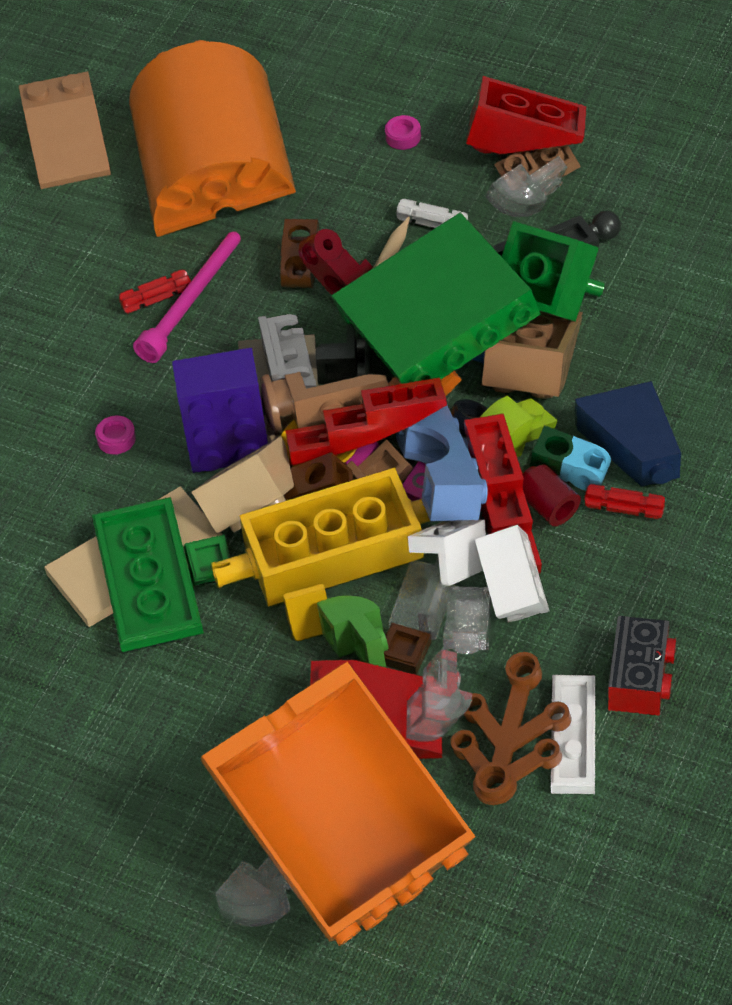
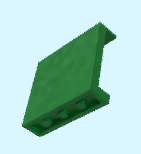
M461 212L331 295L344 322L355 327L400 384L440 378L441 380L541 315L530 287Z

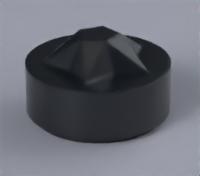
M462 399L454 403L451 414L453 418L458 419L459 429L465 432L464 420L480 418L487 408L479 402Z

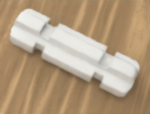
M405 198L400 200L396 210L399 220L405 221L409 216L410 223L412 220H416L415 224L431 228L440 226L461 212L453 210L452 213H449L448 208L422 202L418 206L416 201ZM461 212L468 220V215L465 212Z

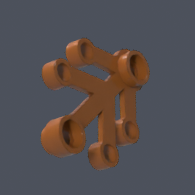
M529 652L514 654L506 663L505 670L512 688L501 726L490 713L487 702L482 695L477 693L469 694L461 702V709L465 719L471 723H476L494 746L495 751L492 762H489L479 750V744L473 732L460 730L451 738L450 743L455 756L466 760L476 773L473 789L477 798L488 805H499L507 802L515 794L518 780L539 767L545 769L554 768L562 760V752L557 741L546 738L536 743L534 751L511 763L513 752L548 730L560 732L567 729L572 721L568 706L563 702L557 701L548 704L543 713L521 726L529 692L537 687L542 678L539 661L535 655ZM531 673L528 676L521 677L523 674ZM481 705L477 711H469L472 706ZM555 714H564L563 717L558 720L551 719L552 716ZM466 741L471 742V744L468 747L459 748V745L461 743ZM547 750L554 751L549 757L541 756ZM502 783L500 786L490 789L493 784Z

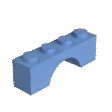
M448 406L441 408L416 424L397 432L396 440L403 457L426 463L421 500L430 521L479 520L481 504H485L487 501V483L485 479H481L478 473L477 461L475 458H471L467 439L462 438L459 432L458 419L453 418Z

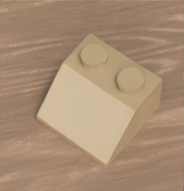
M281 436L216 473L192 491L216 533L228 527L234 533L241 529L239 515L286 501L283 495L294 487L284 440Z

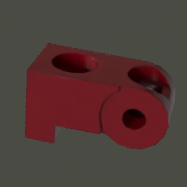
M321 229L302 239L299 244L298 252L300 259L331 295L373 268L366 258L357 262L342 247L338 234L330 229Z

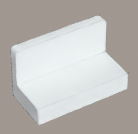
M485 520L443 521L409 535V553L438 554L441 585L451 586L483 571L475 539L486 535Z

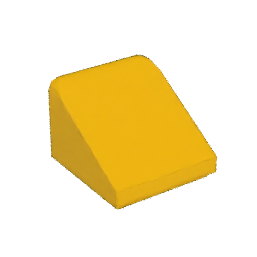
M324 584L284 594L286 616L294 640L301 641L323 635L317 603L327 599Z

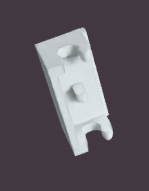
M518 525L475 539L495 615L498 619L507 617L508 622H513L539 613L549 612L526 532Z

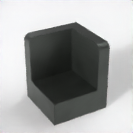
M347 324V343L320 344L316 348V367L319 384H329L357 377V342L355 327L352 324Z

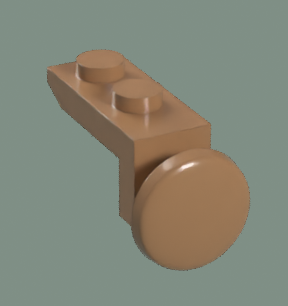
M300 372L285 375V379L272 382L269 374H265L260 378V393L264 412L274 432L282 431L280 417L293 415L297 428L325 424L323 410L362 404L361 390L388 386L386 375L373 374L307 389Z

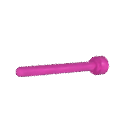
M229 232L158 325L155 328L144 330L133 343V349L141 359L149 363H157L167 350L168 335L240 243L241 238L237 232Z

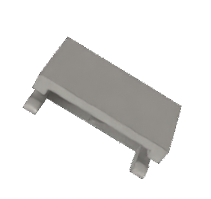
M287 314L266 318V316L258 317L261 341L271 382L285 379V375L300 372L306 389L316 387L303 328L281 330L284 326L298 324L297 316Z

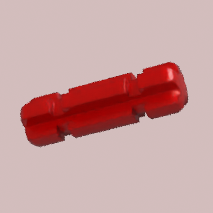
M180 269L170 273V278L162 276L137 286L138 290L136 291L133 288L123 291L119 294L120 305L124 312L129 314L140 310L139 305L144 304V307L173 297L172 293L175 291L177 294H181L191 282L189 275L184 269Z
M590 484L585 492L584 501L587 508L601 510V506H604L607 511L639 516V513H645V517L660 519L664 513L665 497L662 495L649 493L648 497H645L643 492L613 487L610 490H605V486Z

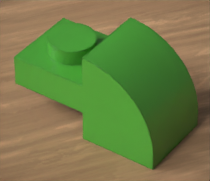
M346 595L328 598L317 603L323 636L339 658L355 652L361 662L386 667L384 651L388 650V642L383 632L380 609L374 602L363 597Z

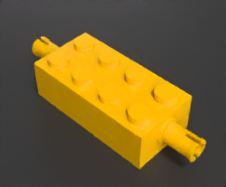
M391 468L239 515L246 553L222 561L212 562L211 568L218 588L249 577H253L254 580L258 579L269 607L284 602L283 595L289 592L318 584H324L326 589L424 558V553H409L408 536L421 531L420 524L430 522L422 500L419 499L411 502L396 469Z

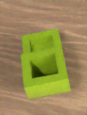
M508 395L496 401L480 416L504 414L517 457L522 455L527 442L539 438L544 425L555 429L558 421L532 398L516 403Z

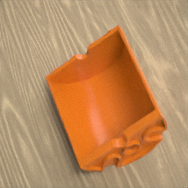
M198 40L159 53L156 58L141 70L132 85L129 105L157 237L215 219L217 211L224 207H232L236 211H240L296 193L267 74L254 56L234 45Z
M348 662L287 700L273 713L262 716L201 756L202 764L329 942L336 941L339 946L357 935L362 930L360 928L361 925L366 931H369L388 916L387 913L398 905L396 901L401 906H404L424 891L423 888L434 880L431 875L443 865L448 871L469 855L465 847L476 837Z

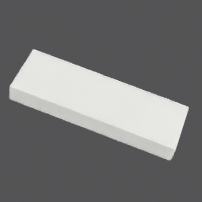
M552 675V702L559 701L565 703L569 708L572 721L567 729L560 732L552 731L551 739L559 744L562 760L558 766L551 768V794H595V675ZM555 714L552 716V720H558L562 718L564 714Z

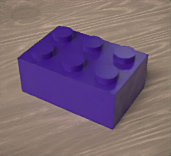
M252 347L172 361L177 397L193 473L214 471L228 467L268 444Z

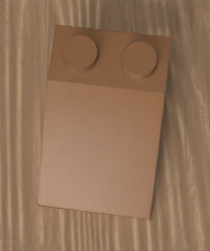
M88 71L19 85L41 189L111 175Z
M540 311L541 315L505 337L493 347L487 349L484 355L482 385L490 386L495 391L510 393L517 390L530 392L532 396L537 398L559 397L566 383L583 312L578 313L575 322Z

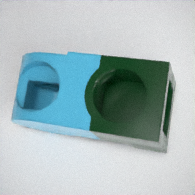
M544 425L532 452L530 467L547 465L563 481H569L575 487L586 491L590 484H602L611 463V457L604 448Z

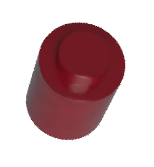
M547 465L532 466L523 473V491L527 503L550 525H562L575 514L581 502L580 496Z

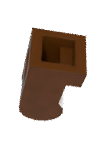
M285 219L280 254L282 256L281 286L288 288H313L315 276L302 262L298 252L299 244L305 237H293L292 232L305 230L311 235L320 230L318 219Z
M330 452L291 467L294 487L283 496L287 501L352 481L353 472L337 456Z

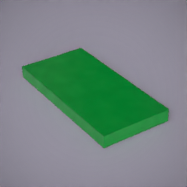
M171 497L93 514V523L121 651L126 652L203 634V627Z

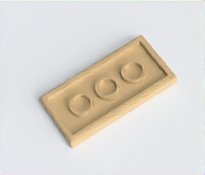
M181 486L160 498L171 497L183 547L185 543L222 535L221 532L216 533L206 515ZM96 536L44 566L46 575L88 627L113 613Z

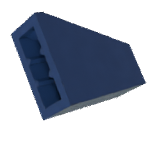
M652 381L575 399V425L577 430L591 443L604 448L609 453L611 460L641 487L652 484H664L670 480L680 478L681 451Z

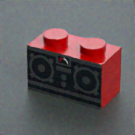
M618 616L608 686V710L660 716L661 700H670L672 674L665 673L666 663L674 664L676 652V638H668L669 621Z

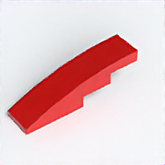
M440 378L361 390L362 404L323 410L325 424L285 430L291 464L304 463L330 452L334 455H339L375 443L423 420L447 406Z
M504 414L464 420L470 456L476 459L478 473L481 479H485L487 483V501L485 504H481L488 534L518 525L528 534L538 573H541L542 562L532 533L533 520L523 491L524 478Z

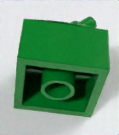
M515 221L512 222L502 258L530 287L539 311L576 322L584 294L588 293L600 297L604 290V282L590 278L599 247Z

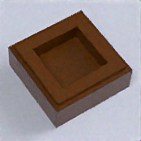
M391 623L386 634L388 650L384 651L386 666L417 675L431 644V634Z

